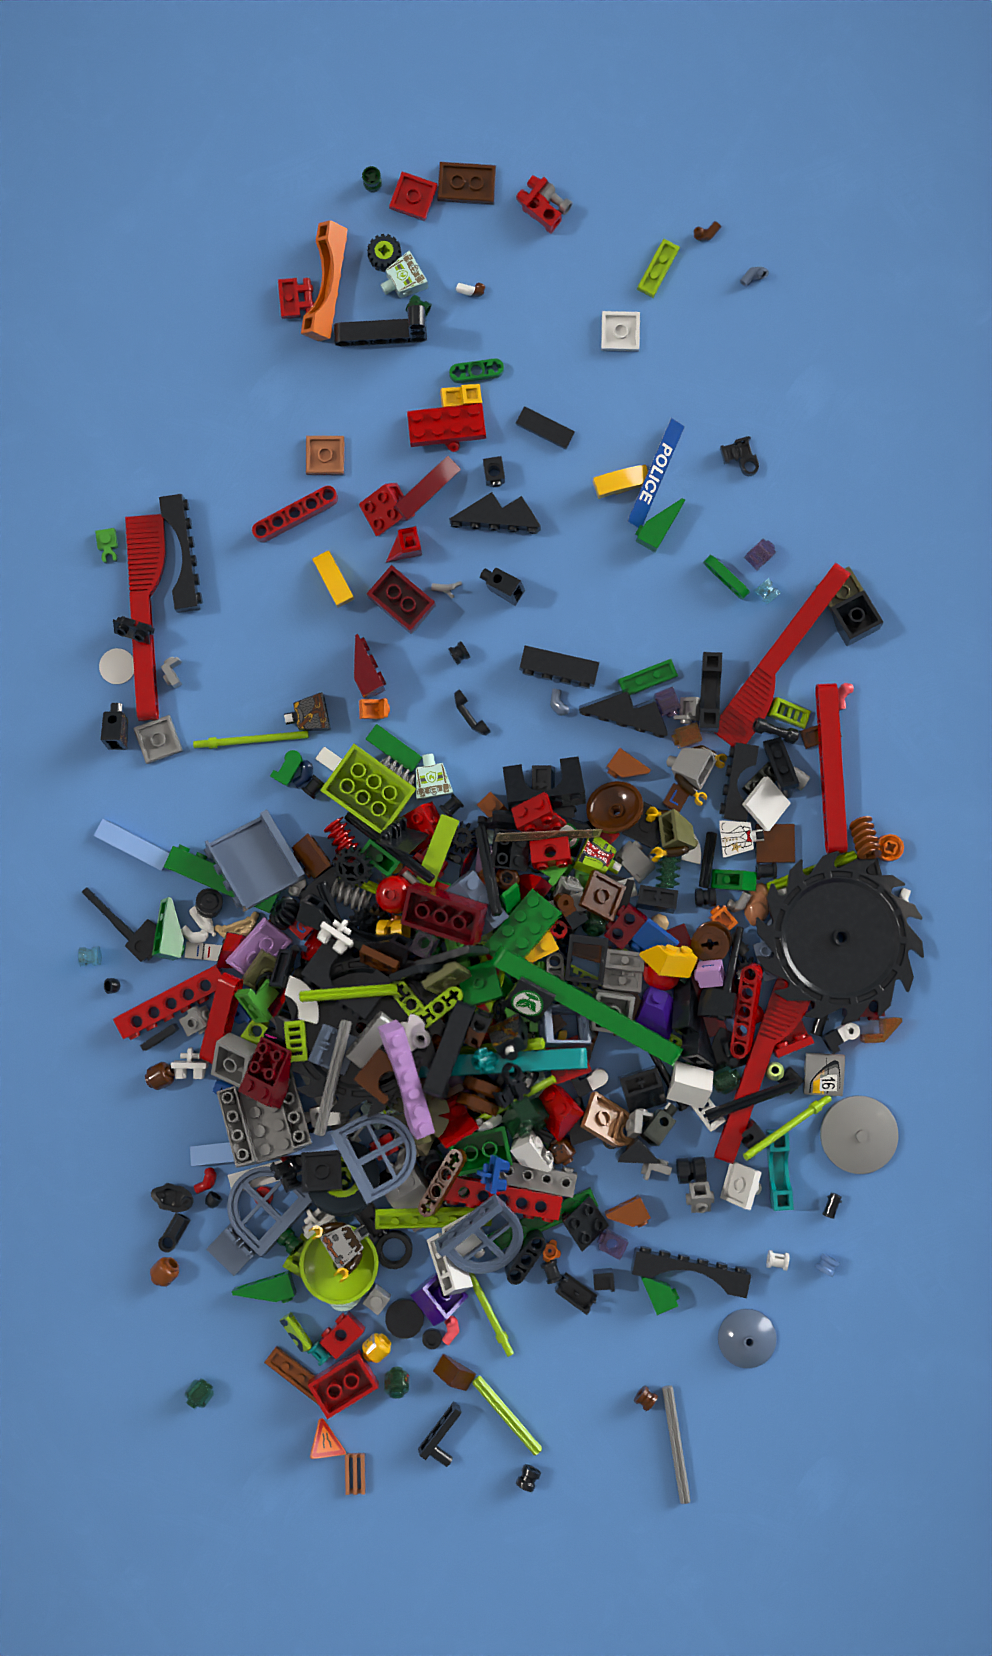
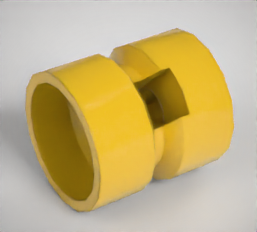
M401 919L394 921L379 920L376 926V934L399 933L410 938L411 929L409 926L400 924Z

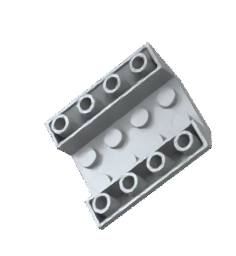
M290 1070L288 1092L280 1109L265 1106L238 1091L239 1088L236 1086L217 1091L237 1168L270 1161L297 1152L312 1144L299 1093L296 1090L297 1086L293 1071Z

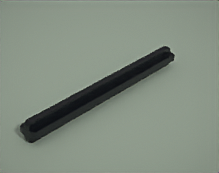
M347 812L344 817L346 821L372 841L376 842L380 838V834L352 813ZM379 845L425 882L430 884L434 880L435 875L408 854Z

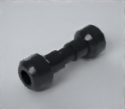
M760 717L756 718L753 722L752 729L756 733L762 734L766 732L775 734L778 737L784 738L785 742L790 744L796 743L799 738L797 729L778 728Z

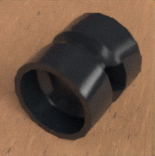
M432 1144L427 1156L416 1157L424 1176L432 1181L444 1161L440 1149ZM448 1169L444 1170L443 1176L446 1175Z
M704 1156L693 1157L690 1161L688 1158L676 1159L679 1184H688L691 1180L695 1182L707 1181Z

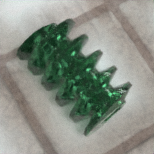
M662 856V860L656 863L662 866V868L656 869V872L661 874V876L656 877V880L661 883L656 884L655 887L675 889L674 886L680 885V882L675 881V878L680 877L675 871L680 870L681 867L675 864L681 862V859Z

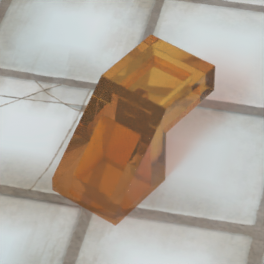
M879 1018V1033L860 1034L861 1042H885L902 1023V1018Z

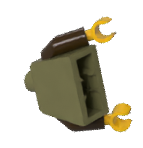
M650 807L647 810L646 821L653 822L656 817L659 818L662 847L665 849L655 847L650 852V854L654 853L657 855L651 859L653 862H658L662 856L671 858L686 855L689 850L697 847L698 841L694 838L692 824L678 811L672 809L670 811L661 810V812H658L655 807Z

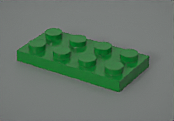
M531 889L484 946L488 947L489 955L494 957L499 947L503 946L525 959L561 917L562 912L534 889Z

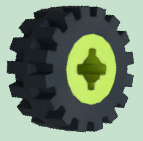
M381 234L380 237L376 235L375 239L372 238L370 244H368L369 262L378 271L381 269V272H385L389 266L402 257L399 242L389 234L387 236Z

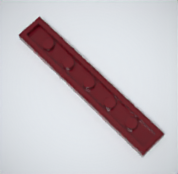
M684 923L666 930V932L679 941V944L675 947L686 946L692 949L691 939ZM697 959L690 978L692 979L699 1002L703 988L699 987L698 981L694 978V970L697 969L699 959ZM703 1017L709 1038L715 1036L720 1027L727 1029L724 1021Z

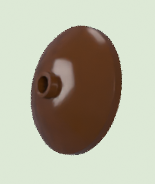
M613 781L601 785L590 795L586 805V813L590 823L596 829H603L602 832L609 834L620 833L630 829L638 822L643 812L644 803L636 787L627 782Z

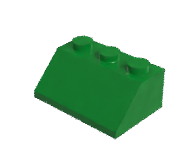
M506 1125L497 1126L482 1132L474 1131L473 1134L464 1137L457 1144L449 1147L450 1150L462 1149L467 1156L466 1163L458 1176L483 1170L484 1163L489 1164L490 1155H497L501 1159L510 1162V1165H513ZM459 1154L454 1155V1157L456 1158L454 1162L460 1161V1159H458Z

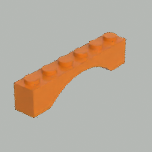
M331 220L318 223L316 244L321 258L322 281L314 305L303 317L301 334L316 341L328 340L332 334L339 280L341 278L344 249L347 241L348 229Z

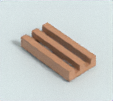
M345 1453L346 1495H357L358 1493L365 1495L366 1493L365 1453ZM350 1458H353V1488H350ZM357 1458H361V1488L357 1487Z

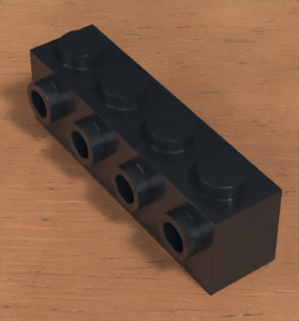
M525 645L519 670L523 671L522 674L534 676V674H538L545 680L556 678L560 679V683L571 685V682L578 683L579 687L589 689L590 686L594 687L600 662Z

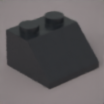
M865 590L830 608L836 629L846 646L876 632L883 624L882 618Z

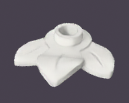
M410 1014L408 1022H400L404 1027L411 1051L416 1048H426L430 1044L431 1036L425 1030V1023L419 1016ZM418 1036H423L425 1040H419Z

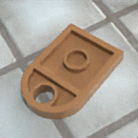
M592 1092L580 1127L613 1147L626 1146L634 1139L623 1134V1127L626 1129V1122L629 1119L630 1113L598 1092Z

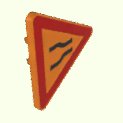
M323 1418L319 1419L310 1458L318 1459L345 1455V1449Z

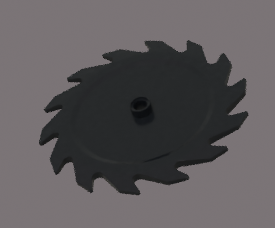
M836 851L823 855L809 875L803 873V860H799L789 870L786 891L783 896L779 895L774 883H771L766 900L772 923L767 925L757 917L756 928L757 934L772 951L773 956L770 959L758 955L757 959L764 971L787 981V988L774 990V993L786 1001H812L814 1003V1007L804 1014L805 1017L821 1019L840 1008H844L846 1014L841 1024L845 1025L857 1021L873 1000L877 1002V1016H881L891 1006L895 981L897 979L902 982L905 991L909 992L914 976L908 951L913 950L921 958L924 957L922 940L909 926L907 918L912 917L919 920L923 918L914 904L892 894V888L905 886L904 882L893 875H868L866 868L875 862L874 859L865 860L857 858L837 868L834 865V861L839 852ZM838 932L843 935L842 943L836 938Z
M353 946L351 949L347 948L331 970V981L335 988L364 986L376 970L360 962V957H352V952L355 948ZM409 960V961H406L405 964H408V963H411V962H414V961H413V960ZM305 982L311 990H320L317 985L314 984L311 987ZM406 982L424 1006H427L438 997V995L425 989L420 982ZM397 984L398 992H400L404 996L403 998H400L403 1001L405 997L410 996L411 994L409 992L408 994H405L402 991L404 986ZM285 995L292 1017L291 1021H299L297 1004L292 998ZM393 995L383 996L367 1020L362 1018L360 1021L351 1015L352 1010L348 1007L342 1009L335 1004L336 1000L317 1001L319 1007L318 1024L305 1021L308 1059L323 1024L339 1030L341 1020H348L352 1023L349 1034L358 1037L360 1034L357 1032V1026L361 1023L368 1025L380 1011L393 1021L397 1020L399 1023L408 1022L409 1016ZM409 999L406 1006L409 1010H414L417 1003L414 999ZM429 1008L427 1009V1011L429 1012L427 1016L420 1015V1018L424 1021L426 1025V1020L430 1016H432L433 1019L436 1018L433 1014H431ZM274 1016L276 1031L285 1040L284 1021L278 1016ZM441 1019L425 1029L431 1036L430 1044L426 1048H416L411 1051L418 1077L422 1066H427L429 1071L436 1055L432 1036L437 1034L442 1037L446 1029L445 1023ZM300 1027L290 1028V1032L300 1031ZM301 1035L291 1036V1040L301 1039ZM418 1036L419 1040H425L423 1036ZM302 1043L291 1044V1047H302ZM382 1044V1046L379 1049H381L385 1054H387L384 1045ZM303 1051L294 1052L292 1056L303 1055ZM310 1061L291 1062V1071L305 1075L311 1080L309 1085L299 1087L296 1090L310 1098L323 1097L329 1069ZM350 1061L345 1075L339 1074L335 1091L338 1102L331 1108V1112L346 1113L365 1100H370L372 1106L367 1115L369 1118L383 1112L387 1105H384L353 1080L362 1068H359ZM390 1072L381 1078L380 1090L391 1100L395 1092L400 1089L396 1075Z

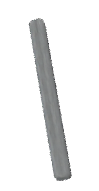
M341 1020L314 1131V1134L318 1136H324L326 1133L352 1024L348 1020Z
M668 1385L664 1386L662 1391L679 1500L681 1504L690 1503V1494L673 1387Z

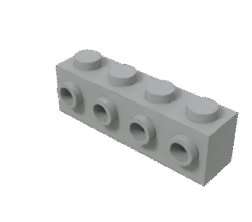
M512 1156L513 1165H510L509 1171L500 1172L499 1178L507 1180V1185L573 1198L577 1180V1172H574L573 1168L563 1166L562 1169L554 1168L555 1165L553 1164L551 1171L545 1172L521 1166L517 1159Z

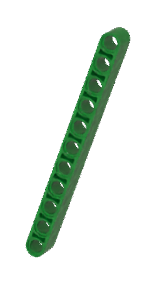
M503 946L499 947L490 962L495 967L518 980L520 977H523L555 994L554 1000L671 1066L675 1065L683 1051V1048Z

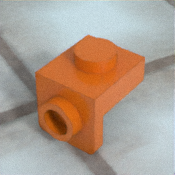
M387 698L359 700V719H384L388 717L390 706Z
M717 905L710 911L712 915L708 918L711 921L724 924L729 931L738 924V921L727 910L725 905L721 907Z

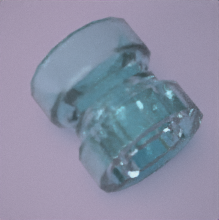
M769 578L754 590L757 595L762 596L763 602L766 605L781 594L778 588L773 587V582Z
M100 946L92 947L91 950L86 947L79 948L78 962L80 966H87L91 963L94 966L101 965L102 955Z

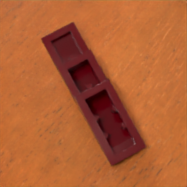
M447 456L413 487L394 508L407 521L461 469Z

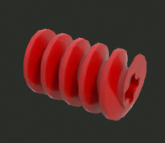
M344 817L333 821L324 829L325 833L331 832L327 837L329 840L335 839L331 845L338 846L335 850L336 853L344 847L348 849L350 846H353L354 850H356L355 848L359 845L358 842L352 843L355 836L348 837L351 829L344 830L347 822L340 823Z

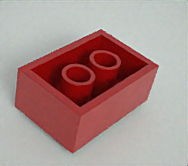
M360 1349L309 1379L307 1386L324 1415L329 1419L376 1390L379 1382Z

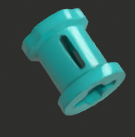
M320 1339L307 1351L308 1354L311 1353L319 1366L323 1365L331 1357V1354L320 1344Z

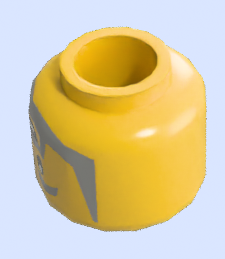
M374 1333L362 1344V1355L368 1362L379 1363L390 1353L391 1342L383 1333Z

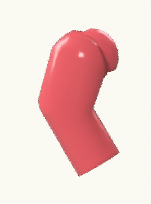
M843 683L838 688L839 710L847 709L845 698L854 690L853 685L850 683Z
M450 1316L444 1321L447 1333L442 1338V1341L448 1346L460 1331L458 1320L454 1316Z

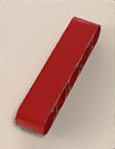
M324 486L256 522L252 527L254 537L259 542H267L331 508L338 501L336 490L332 486ZM326 493L334 494L330 500L324 499V495ZM314 501L317 503L315 508H307L309 502ZM293 511H300V515L298 517H290ZM276 520H283V524L280 527L274 526ZM260 528L266 529V533L263 536L257 535V531Z
M751 963L741 971L730 1047L731 1054L737 1059L744 1058L749 1054L753 1046L763 969L757 963ZM749 969H752V970L755 971V974H756L755 977H751V976L749 975V973H748V970H749ZM746 988L752 990L753 996H749L746 993ZM743 1007H747L750 1010V1015L744 1013ZM741 1025L747 1028V1034L741 1031ZM738 1044L744 1046L745 1052H741L738 1049Z
M226 972L220 976L217 983L199 1054L200 1059L213 1064L216 1041L229 1032L231 1033L239 1003L234 994L238 989L243 988L244 983L241 978Z

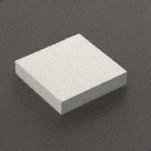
M602 311L601 351H639L640 312Z
M763 777L742 805L764 831H770L791 803L769 777Z

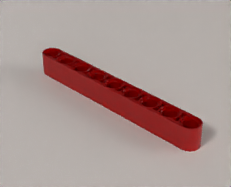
M836 683L816 684L815 696L825 850L827 854L836 851L847 853L848 842L838 687Z

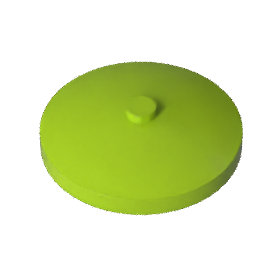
M351 1226L353 1231L357 1229L356 1227ZM314 1233L306 1242L300 1257L301 1277L309 1292L317 1299L335 1305L348 1304L365 1295L372 1287L378 1272V1255L371 1239L367 1236L360 1241L364 1247L362 1250L363 1257L358 1267L341 1283L339 1281L343 1277L341 1274L334 1276L338 1267L321 1239L312 1240L316 1236V1233Z

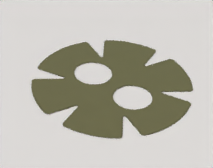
M423 1093L428 1102V1110L435 1130L433 1134L439 1137L445 1131L449 1122L448 1119L438 1116L449 1113L447 1101L437 1098L431 1100L432 1096ZM397 1097L398 1104L394 1103L392 1109L403 1114L392 1117L401 1121L408 1128L404 1115L403 1100ZM430 1135L418 1140L413 1136L415 1144H425L432 1141Z

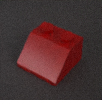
M552 1084L546 1087L539 1095L536 1116L557 1141L560 1142L585 1112L563 1087Z

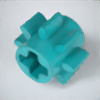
M487 1047L474 1051L475 1055L472 1057V1065L476 1070L485 1073L494 1069L493 1065L496 1064V1056L492 1051H488Z

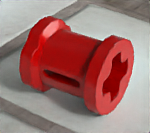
M560 920L556 921L550 928L552 936L556 939L564 938L568 932L566 924ZM556 925H560L561 928L564 927L561 935L553 932L556 929Z

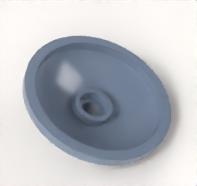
M740 1309L729 1314L722 1322L718 1332V1344L724 1357L733 1365L741 1368H755L764 1364L772 1356L776 1347V1332L771 1321L763 1313L753 1309ZM747 1339H752L750 1345L746 1344Z

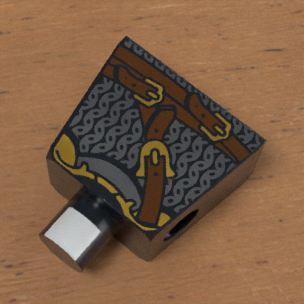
M322 692L294 702L295 712L284 714L286 725L297 723L300 731L331 730L325 697Z
M111 703L110 711L103 712L101 741L108 750H127L128 718L122 712L121 703Z
M519 1013L490 1026L487 1030L493 1047L502 1059L515 1060L518 1057V1052L525 1050L528 1046V1025Z

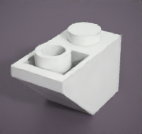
M533 1131L513 1140L510 1152L521 1166L545 1172L551 1171L554 1161L553 1155L550 1151L546 1150L541 1139Z

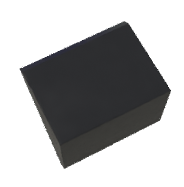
M638 1137L615 1153L617 1161L622 1163L657 1164L658 1161L655 1155Z

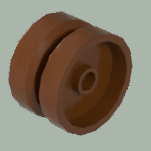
M465 1076L462 1086L472 1091V1094L464 1091L459 1092L456 1102L475 1112L496 1117L500 1107L496 1103L489 1101V1099L495 1100L492 1094L493 1091L499 1093L504 1090L485 1081Z

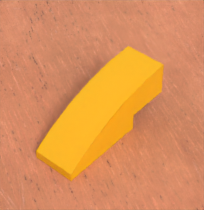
M640 465L594 477L592 482L598 499L642 487L648 469L646 465Z
M328 550L312 558L337 608L354 600L330 551Z

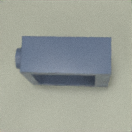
M550 1005L538 1021L539 1038H543L546 1042L545 1048H585L592 1041V1032L589 1028L590 1020L564 1005ZM552 1015H576L578 1040H554Z

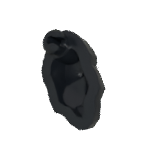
M166 1183L151 1191V1197L160 1209L177 1213L186 1211L193 1205L192 1194L182 1186Z

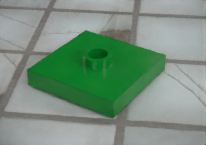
M492 960L467 967L472 977L459 984L460 989L463 991L465 1003L478 1006L504 997L496 967L490 963Z

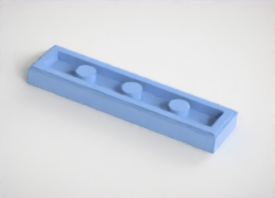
M102 819L94 834L95 837L163 871L169 852Z

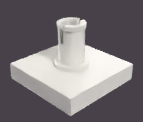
M736 1161L733 1164H729L720 1198L744 1209L751 1210L755 1195L760 1194L762 1186L759 1183L762 1172Z

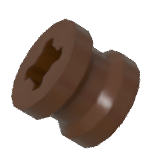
M643 1386L636 1394L634 1402L641 1404L643 1409L648 1411L657 1401L658 1395L651 1393L647 1386Z

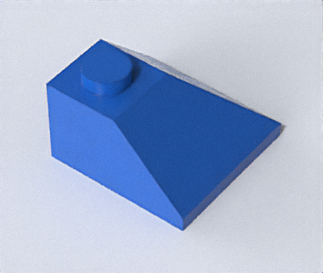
M648 918L629 943L634 951L642 952L656 945L666 946L669 944L677 946L679 941Z

